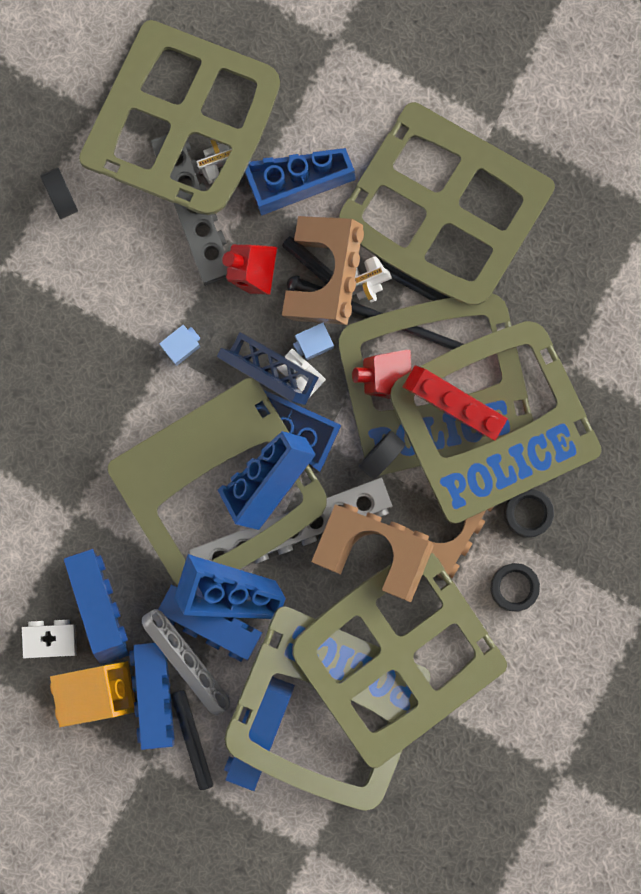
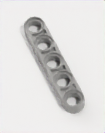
M158 609L145 614L142 617L144 629L208 711L213 715H219L228 710L230 701L227 694L166 616Z

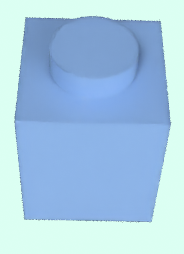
M324 323L295 335L297 342L293 343L296 352L300 356H304L306 361L334 348Z
M182 325L159 344L177 366L200 348L197 342L200 340V337L192 327L187 330Z

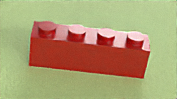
M417 365L413 367L402 387L479 434L496 441L508 420L505 416L427 369Z

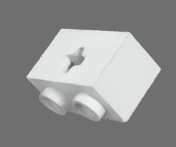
M54 620V626H44V621L28 622V627H22L23 658L76 656V625H70L69 620ZM49 631L52 636H56V641H52L51 646H48V642H43V637L47 636Z

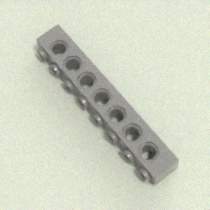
M382 477L328 497L327 506L320 516L323 519V526L321 528L312 529L309 525L299 532L296 538L288 539L255 560L254 563L258 564L268 560V554L278 551L279 555L292 551V545L302 542L303 546L316 542V536L323 534L335 504L343 506L346 503L357 508V500L361 497H366L371 501V508L367 511L358 510L357 513L366 516L369 512L379 517L389 514L388 509L393 506ZM289 513L266 521L260 530L246 528L193 548L189 552L193 556L212 561L213 555L216 552L223 551L227 553L233 550L241 542L252 539Z

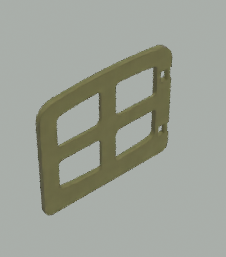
M146 21L141 26L80 152V164L88 170L106 175L116 181L169 202L177 203L194 212L204 215L216 214L226 206L258 146L280 88L279 75L268 64L157 21ZM168 49L202 62L184 101L178 105L141 91L154 64L163 51ZM220 70L253 81L257 85L243 127L240 129L208 118L201 113V109ZM133 109L166 121L171 126L151 169H144L121 160L114 155L129 112ZM191 134L202 135L227 145L232 149L218 177L207 191H200L170 178L182 149ZM110 162L120 166L117 173L104 168L106 163ZM180 190L193 195L190 202L177 197Z
M411 102L405 106L397 122L360 178L351 196L342 207L339 218L353 219L362 224L364 238L360 245L389 265L466 305H479L484 303L495 290L552 196L555 184L551 178L423 105ZM401 125L409 129L402 140L395 137ZM418 137L461 158L460 163L442 191L433 192L393 168V165L411 138ZM480 169L511 188L523 199L521 207L508 228L504 231L464 210L459 205L461 196L475 173ZM381 186L389 188L422 207L427 213L426 218L406 248L399 246L375 230L362 218L365 210ZM361 190L368 193L362 205L355 202ZM447 224L453 225L492 248L493 252L476 280L467 281L452 275L424 259L443 226Z
M433 553L430 554L422 575L442 602V606L403 636L396 635L376 606V600L386 594V592L382 591V588L392 564H390L353 589L319 616L297 636L292 647L295 662L364 762L372 768L382 766L502 675L507 668L506 659ZM439 573L447 584L441 589L433 579ZM358 615L378 642L380 652L345 680L336 683L319 659L317 650L332 634L354 616ZM456 623L473 648L474 656L439 689L434 690L414 662L413 655L419 648L451 624ZM481 638L485 640L490 648L485 653L481 651L476 643ZM396 670L416 698L417 705L386 726L371 732L351 705V700L387 672Z

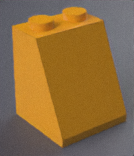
M128 661L50 676V690L54 696L55 716L58 720L59 728L135 712L134 702L136 701Z

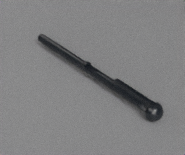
M297 275L290 277L287 281L288 291L315 292L323 288L300 279V276ZM351 299L352 312L367 318L383 314L353 302ZM419 326L401 330L451 350L464 345L461 342Z

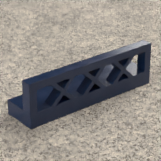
M239 332L231 350L221 348L217 355L219 359L288 400L306 405L319 378ZM244 341L249 343L251 354L243 357L239 352ZM265 353L268 354L270 365L260 367L258 356ZM285 364L289 376L281 379L279 378L277 367ZM304 375L309 379L304 390L301 391L297 387L296 378Z

